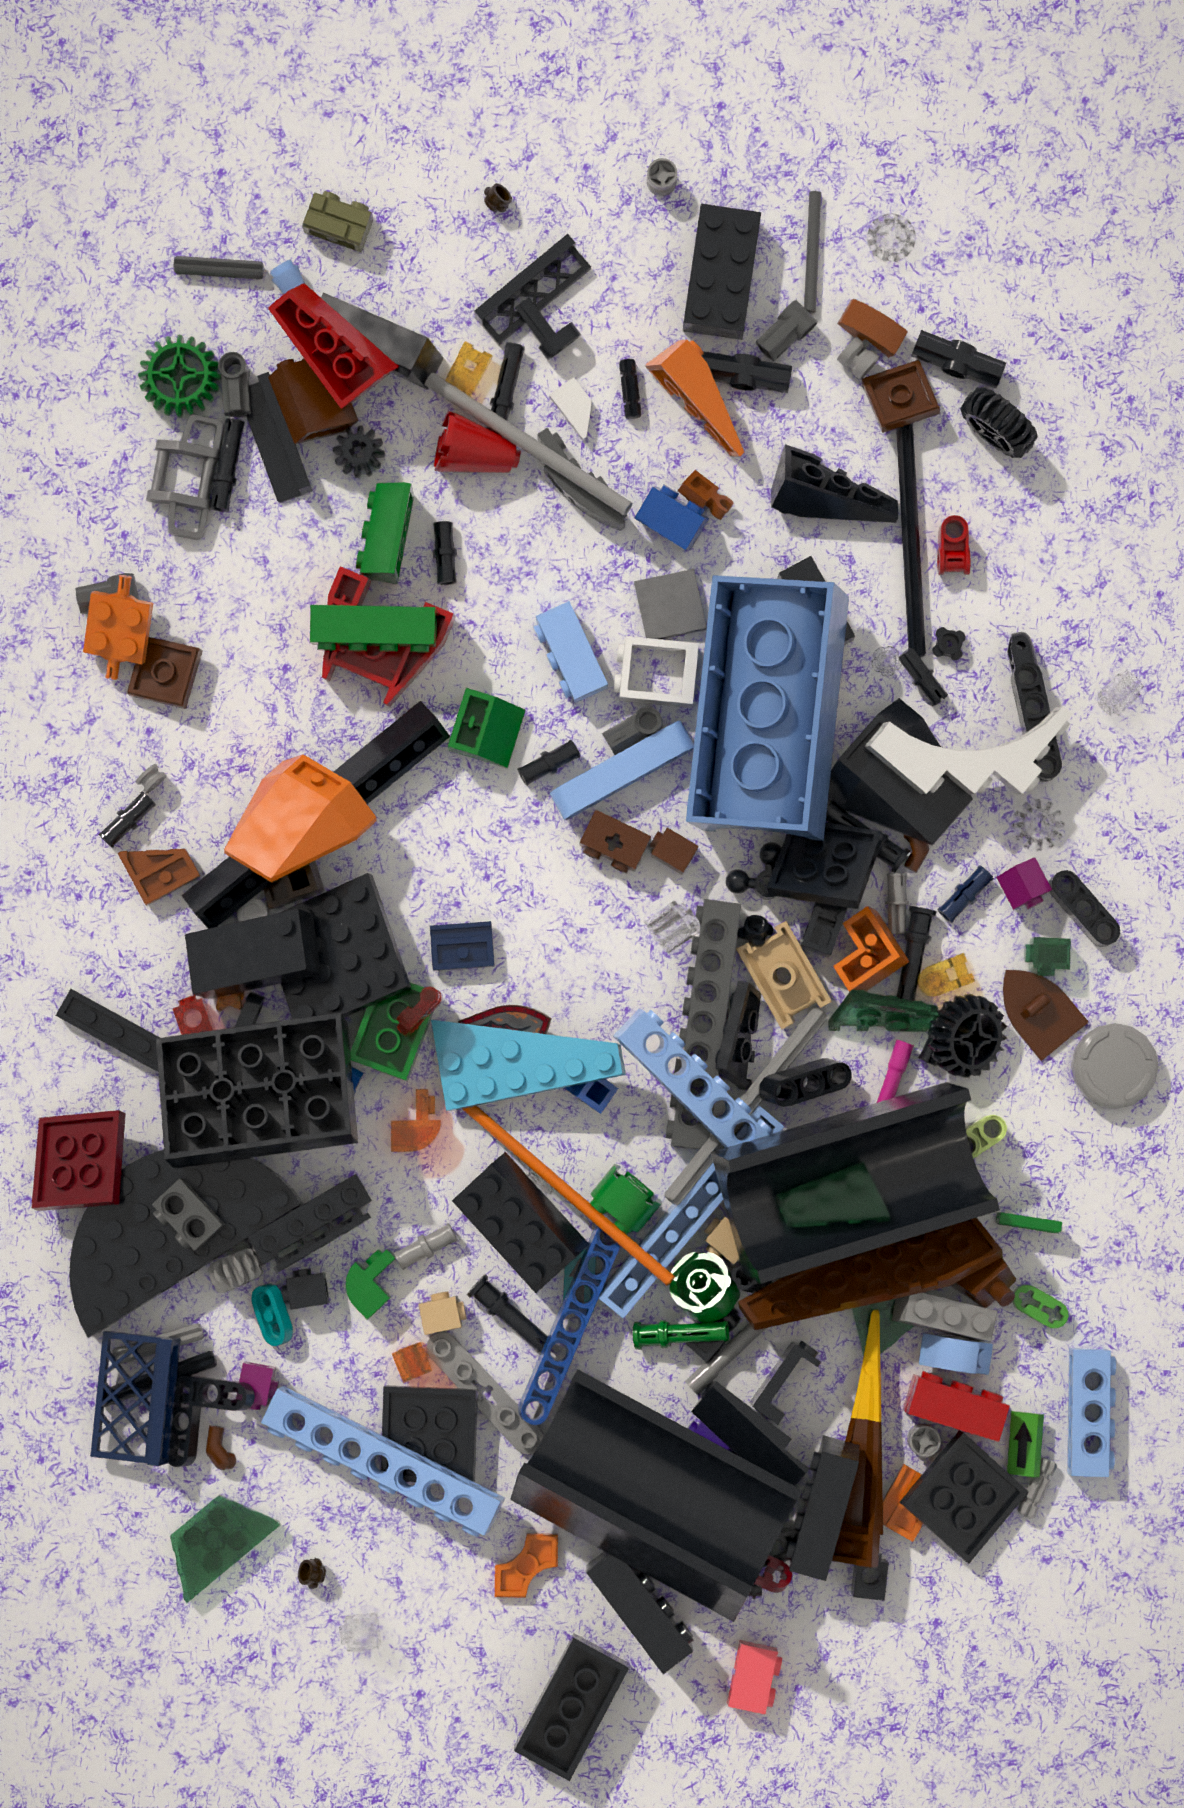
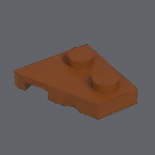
M186 849L121 851L117 853L146 906L201 877Z

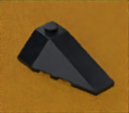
M785 444L771 488V508L783 514H792L797 517L897 522L898 500L867 483L859 485L854 483L846 476L847 472L840 468L835 472L820 464L822 458L815 454Z

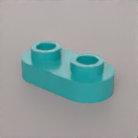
M271 1283L256 1287L252 1292L251 1302L263 1338L271 1346H279L289 1342L293 1336V1326L281 1291L276 1285Z

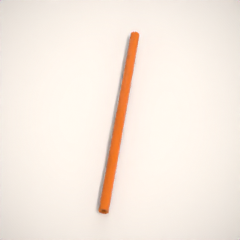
M478 1106L462 1109L666 1286L674 1280L675 1276L621 1231L606 1216L597 1211L585 1198Z

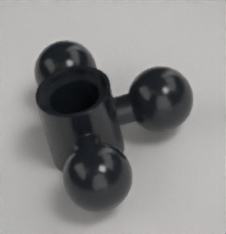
M775 842L764 844L760 849L759 856L762 863L765 864V870L757 878L749 877L745 871L740 869L732 870L728 873L725 880L728 890L735 894H741L748 888H752L764 900H771L777 897L764 892L760 887V880L764 877H771L782 847Z

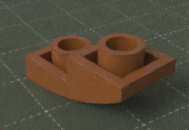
M852 299L837 323L854 338L858 337L861 341L867 340L888 358L896 354L908 333L905 328L885 314L856 299Z

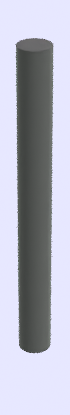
M819 191L809 192L804 308L809 313L816 312L821 192Z

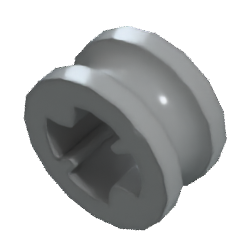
M153 764L146 769L136 780L138 785L144 786L143 791L146 794L154 790L167 776L164 772H158L159 767L157 764Z

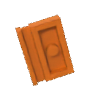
M903 1464L883 1499V1525L913 1542L923 1523L899 1502L922 1474Z

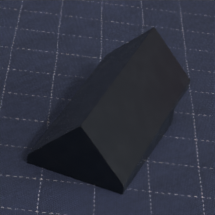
M712 1381L707 1386L691 1411L738 1456L794 1486L810 1469L785 1450L792 1440L788 1435L717 1381Z

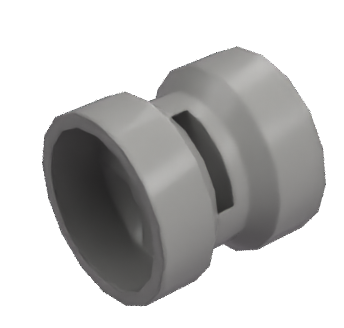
M666 158L654 160L647 170L648 189L657 196H666L672 193L677 183L676 165Z
M856 337L842 351L837 361L843 366H849L853 370V375L861 380L876 364L880 356L874 351H868L864 347V342Z
M920 1423L910 1429L907 1435V1443L915 1454L921 1457H929L939 1450L941 1438L933 1427Z

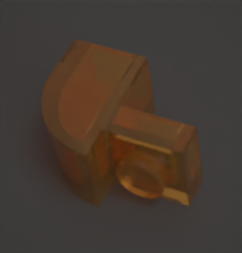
M416 1089V1120L391 1121V1152L420 1151L430 1146L437 1139L441 1131L442 1120H430V1114H435L436 1100L435 1096H430L429 1089Z

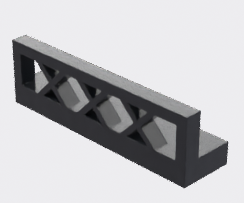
M566 234L474 310L475 319L499 346L525 324L518 312L514 311L515 300L520 296L533 297V303L541 311L591 270V266L576 249V242L569 234ZM570 255L581 266L574 274L560 273L561 262ZM555 267H557V273L551 272ZM543 277L556 278V288L550 293L537 292L538 281ZM560 278L566 279L563 283L559 285ZM532 286H534V292L528 291ZM537 298H543L540 302L536 304ZM509 305H511L510 311H504ZM497 315L510 316L509 327L500 335L489 324ZM513 317H520L513 323Z

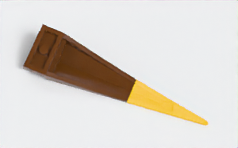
M873 1310L871 1313L858 1388L845 1439L846 1442L859 1445V1464L832 1561L869 1568L878 1567L880 1535H883L879 1310Z

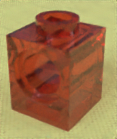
M195 995L179 1000V1006L173 1008L182 1035L216 1030L205 999H197ZM192 1010H198L202 1016L201 1023L196 1027H190L186 1022V1016Z

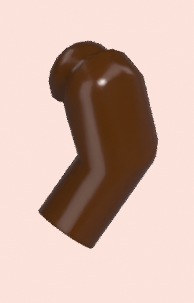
M903 834L904 839L910 843L912 849L904 867L917 873L929 852V845Z
M209 1425L206 1443L207 1456L216 1468L220 1470L232 1469L236 1465V1456L234 1453L227 1452L222 1446L225 1427Z

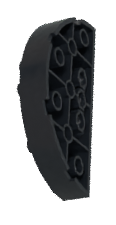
M160 1150L129 1164L121 1170L119 1205L87 1207L77 1227L72 1244L69 1271L70 1289L76 1314L87 1338L97 1335L244 1242L248 1236L304 1204L284 1178L254 1158L173 1168L165 1160L164 1150ZM180 1178H183L226 1224L196 1251L191 1247L186 1250L174 1237L177 1231L170 1224L165 1227L153 1214L156 1209L152 1204ZM173 1196L168 1202L169 1210L173 1214H179L184 1208L183 1200L178 1196ZM195 1219L190 1223L189 1231L194 1237H200L205 1232V1225L201 1220Z

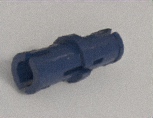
M979 865L963 884H958L954 888L955 892L937 909L940 915L948 922L953 923L954 919L969 904L973 905L977 901L975 897L994 879L993 876L984 867Z

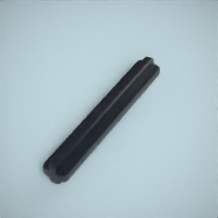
M207 1351L178 1362L177 1377L191 1376L216 1367L217 1360L213 1351ZM148 1374L139 1376L133 1381L142 1393L152 1389L153 1380ZM125 1382L112 1386V1390L115 1391ZM128 1385L117 1396L123 1401L137 1395ZM107 1392L105 1394V1399L109 1396ZM111 1400L104 1407L115 1404V1402Z

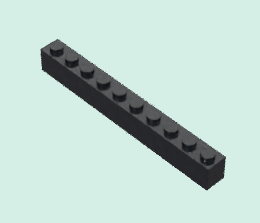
M419 701L333 772L350 781L366 804H369L451 736L436 716L422 701ZM228 857L181 896L202 923L210 929L218 927L272 882L233 858Z

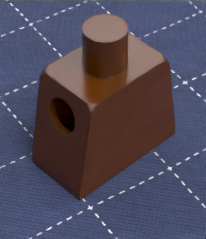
M1002 1257L951 1286L983 1308H987L994 1301L1000 1306L1006 1307L1015 1298V1293L1009 1287L1015 1283L1016 1277Z

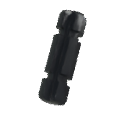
M623 359L619 362L620 374L623 375L621 377L623 403H626L624 405L626 419L640 418L641 405L638 403L640 396L637 375H635L636 362L634 359Z

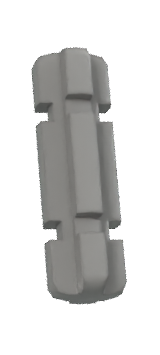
M1041 1458L1040 1477L1031 1478L1026 1489L1029 1491L1025 1496L1026 1499L1021 1501L1018 1512L1021 1515L1031 1519L1035 1518L1039 1509L1036 1506L1038 1503L1041 1504L1050 1484L1049 1476H1053L1057 1468L1055 1462Z

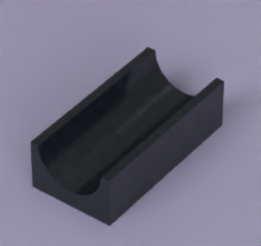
M945 1082L711 1152L743 1273L762 1284L999 1211L997 1198L989 1192L978 1172L967 1138L964 1114L966 1103L971 1101L969 1089Z
M577 1369L542 1441L528 1463L524 1462L518 1472L510 1500L734 1622L802 1490Z

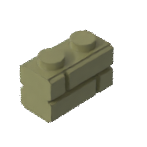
M324 191L322 195L318 193L313 194L302 227L306 234L362 252L373 223L372 212L368 211L369 207L365 204L352 201L350 205L341 202L338 195Z

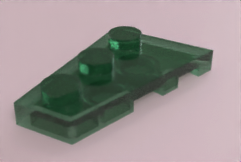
M852 989L828 1020L829 1031H840V1026H856L857 1031H868L869 1027L885 1026L888 1031L926 1032L932 1025L930 1021L936 1020L939 1017L936 1011L938 1006L926 1004L923 1001L904 1000L892 995L884 996L869 993L865 990Z
M864 1162L776 1195V1201L788 1227L827 1225L828 1222L848 1221V1224L860 1223L861 1220L873 1219L881 1222L889 1221L890 1215Z

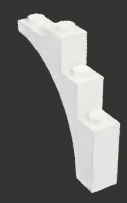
M1063 706L1055 707L1037 726L1019 738L997 747L981 750H952L933 746L908 735L891 722H884L865 747L920 794H927L929 791L934 793L944 782V778L941 777L943 774L948 776L968 794H975L977 791L982 793L992 781V778L989 777L991 774L1015 794H1023L1025 791L1030 793L1039 783L1040 779L1037 776L1042 771L1034 763V760L1040 761L1050 750L1048 743L1053 737L1056 736L1058 738L1067 730L1070 725L1067 720L1071 717L1072 713Z

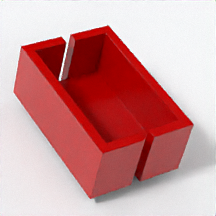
M922 1371L921 1376L913 1374L903 1411L948 1427L997 1442L1000 1441L1010 1405L1003 1402L1004 1396L982 1389L981 1395L973 1393L974 1387L952 1380L951 1385L942 1383V1377L926 1371Z

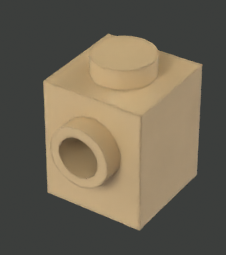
M725 1216L721 1220L715 1217L704 1230L708 1234L705 1238V1241L709 1244L706 1250L714 1253L721 1259L725 1257L732 1264H735L739 1256L729 1219Z
M448 1291L430 1295L431 1301L418 1304L424 1335L461 1328V1321L467 1319L464 1302H458L457 1296L449 1297Z

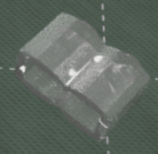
M672 901L643 921L656 942L668 954L699 933L696 926L700 922L692 910L688 909L684 903L678 905L675 901Z

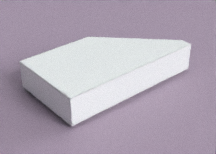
M573 377L552 392L549 397L580 438L585 441L588 435L592 400Z

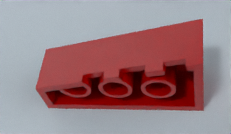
M305 283L288 290L268 307L273 317L341 409L359 399L399 367Z

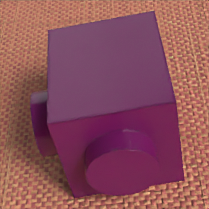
M1035 857L1013 866L996 877L1013 910L1024 905L1028 910L1044 902L1042 896L1052 890Z
M247 1361L242 1364L239 1382L250 1384L255 1392L254 1403L249 1409L260 1410L261 1405L267 1406L270 1399L273 1398L279 1385V1381H274L276 1367ZM237 1392L236 1399L242 1400V1394Z

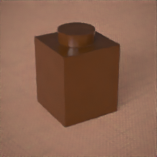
M668 827L664 833L658 831L649 845L650 848L654 849L651 853L652 858L683 875L699 848L698 845Z

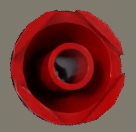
M448 411L446 413L442 427L447 429H444L442 435L438 438L434 458L435 471L510 473L512 467L517 468L521 455V450L516 449L517 445L456 412Z

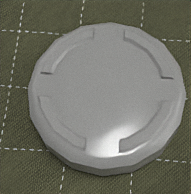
M1117 1023L1096 1027L1084 1035L1074 1049L1071 1064L1074 1083L1082 1095L1097 1106L1111 1109L1132 1106L1146 1097L1156 1082L1159 1067L1156 1051L1148 1038L1131 1026Z

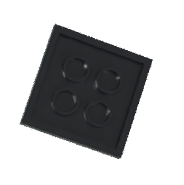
M825 822L823 841L786 834L767 885L768 895L858 909L883 840L882 831Z
M385 1385L383 1386L382 1436L475 1482L478 1389ZM381 1455V1470L387 1471L389 1466L388 1460ZM405 1469L403 1472L405 1482H416L417 1477L412 1470Z
M959 1430L899 1503L969 1564L1029 1491L964 1432Z

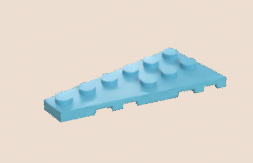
M431 1020L446 1111H454L626 1075L621 1044Z

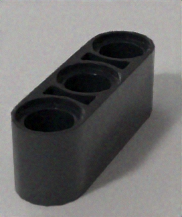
M1063 870L1053 875L1049 880L1052 888L1050 891L1051 896L1088 939L1099 947H1105L1116 942L1120 936L1119 924L1079 877L1068 870ZM1059 877L1067 878L1070 881L1071 890L1069 893H1062L1057 889L1056 882ZM1083 900L1090 904L1091 914L1088 917L1081 916L1077 912V903ZM1100 924H1106L1110 927L1112 934L1109 940L1099 938L1097 928Z
M822 1058L764 1077L759 1085V1094L764 1101L788 1107L846 1088L851 1081L852 1072L850 1067L843 1062ZM834 1069V1075L830 1079L831 1071ZM807 1077V1084L803 1087V1082ZM781 1086V1091L779 1095L776 1096L777 1088Z

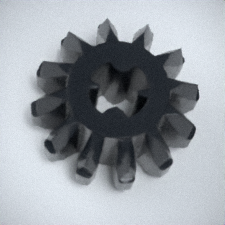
M358 426L357 434H353L352 429L348 427L346 428L347 439L341 435H338L336 438L342 446L333 447V453L340 455L335 459V463L337 466L344 465L342 471L345 475L354 469V476L359 479L361 470L365 469L366 475L369 477L372 475L371 465L377 469L381 468V463L376 458L385 457V451L378 449L383 445V441L381 438L374 439L375 431L373 429L364 435L363 426ZM358 446L361 447L364 456L360 458L357 457L354 448Z

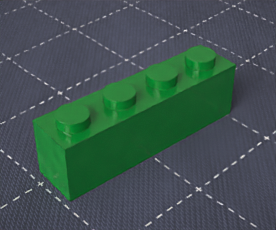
M310 605V643L317 645V650L335 651L336 645L348 646V651H367V646H379V651L398 652V647H410V652L426 653L429 652V647H436L437 609L435 607Z

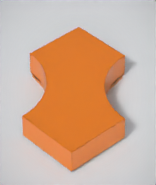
M527 1533L525 1545L514 1559L506 1563L495 1564L494 1597L526 1598L528 1585L533 1577L544 1569L558 1566V1534Z

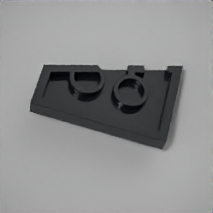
M738 981L736 990L731 996V1010L728 1020L724 1023V1037L721 1048L716 1054L715 1068L739 1089L747 1090L752 1084V1079H747L748 1062L754 1063L755 1051H752L751 1034H755L758 1028L761 993L751 983Z

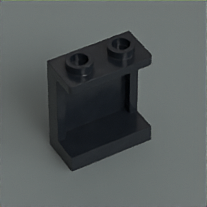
M802 1340L799 1345L792 1341L749 1402L751 1406L778 1425L785 1414L771 1403L772 1399L801 1358H805L818 1367L821 1363L816 1358L819 1352Z

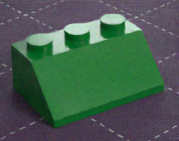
M377 483L375 492L370 491L367 509L372 511L370 521H364L361 538L366 539L364 551H358L356 569H360V575L370 580L398 584L414 501L411 483Z

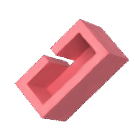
M742 1640L739 1641L734 1665L735 1674L732 1675L727 1700L728 1707L760 1714H766L767 1706L773 1707L776 1688H771L773 1675L779 1676L782 1664V1657L777 1656V1648Z

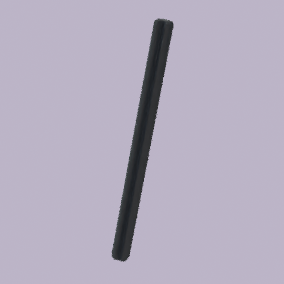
M913 423L896 428L908 649H914L921 658L926 654L914 432Z

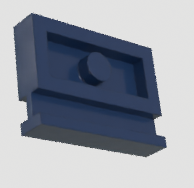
M491 921L430 926L433 971L495 967Z

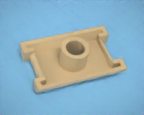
M787 921L774 927L777 934L766 939L763 946L757 947L753 946L751 942H747L736 949L781 1030L796 1022L793 1015L817 1003L822 1008L832 1002ZM783 967L789 970L791 974L789 983H783L778 979V968Z

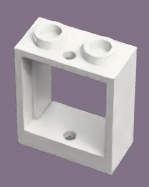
M625 636V644H618L617 662L623 663L622 674H615L614 692L620 693L619 701L692 708L699 643ZM632 647L685 652L681 695L628 690Z

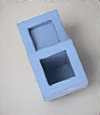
M923 1333L919 1365L964 1373L989 1375L993 1344Z

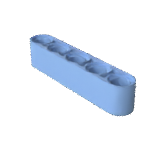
M681 720L564 783L549 794L563 819H570L694 749V743Z

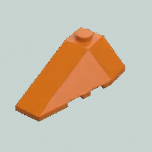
M687 339L678 340L649 361L645 367L671 396L675 394L684 400V409L691 416L693 415L696 419H703L706 422L703 425L704 429L731 457H740L744 450L710 368L702 357L704 354L702 349L692 340L690 342Z

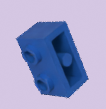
M664 484L662 488L652 487L634 519L681 548L691 550L709 520L707 516L703 515L705 509L690 500L688 504L677 499L679 493Z

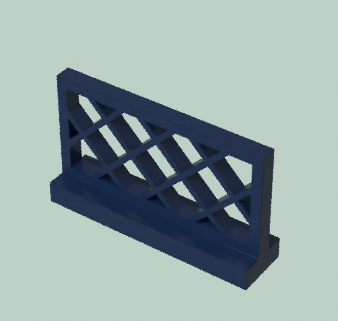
M103 1331L90 1457L147 1463V1465L152 1466L168 1464L181 1338ZM111 1339L122 1340L129 1349L118 1360L110 1352ZM130 1341H137L138 1343L133 1346ZM144 1343H155V1357L146 1363L137 1349ZM133 1354L143 1368L130 1378L120 1364ZM109 1360H110L111 1363H112V1365L108 1368ZM153 1364H154V1372H153V1371L151 1370V1368H150ZM116 1368L126 1382L113 1391L107 1383V1375ZM146 1371L153 1381L152 1389L143 1395L133 1381ZM129 1385L139 1400L127 1409L117 1395ZM107 1392L109 1396L105 1399V1394ZM149 1396H151L150 1402L147 1400ZM113 1400L122 1411V1414L110 1423L104 1415V1406ZM141 1403L149 1411V1420L142 1426L138 1424L130 1413ZM124 1417L129 1420L136 1430L125 1440L114 1428ZM102 1423H104V1425L106 1426L103 1430ZM108 1431L119 1443L111 1452L100 1450L101 1437ZM138 1434L146 1443L145 1456L135 1455L127 1445ZM123 1448L126 1453H118V1451Z

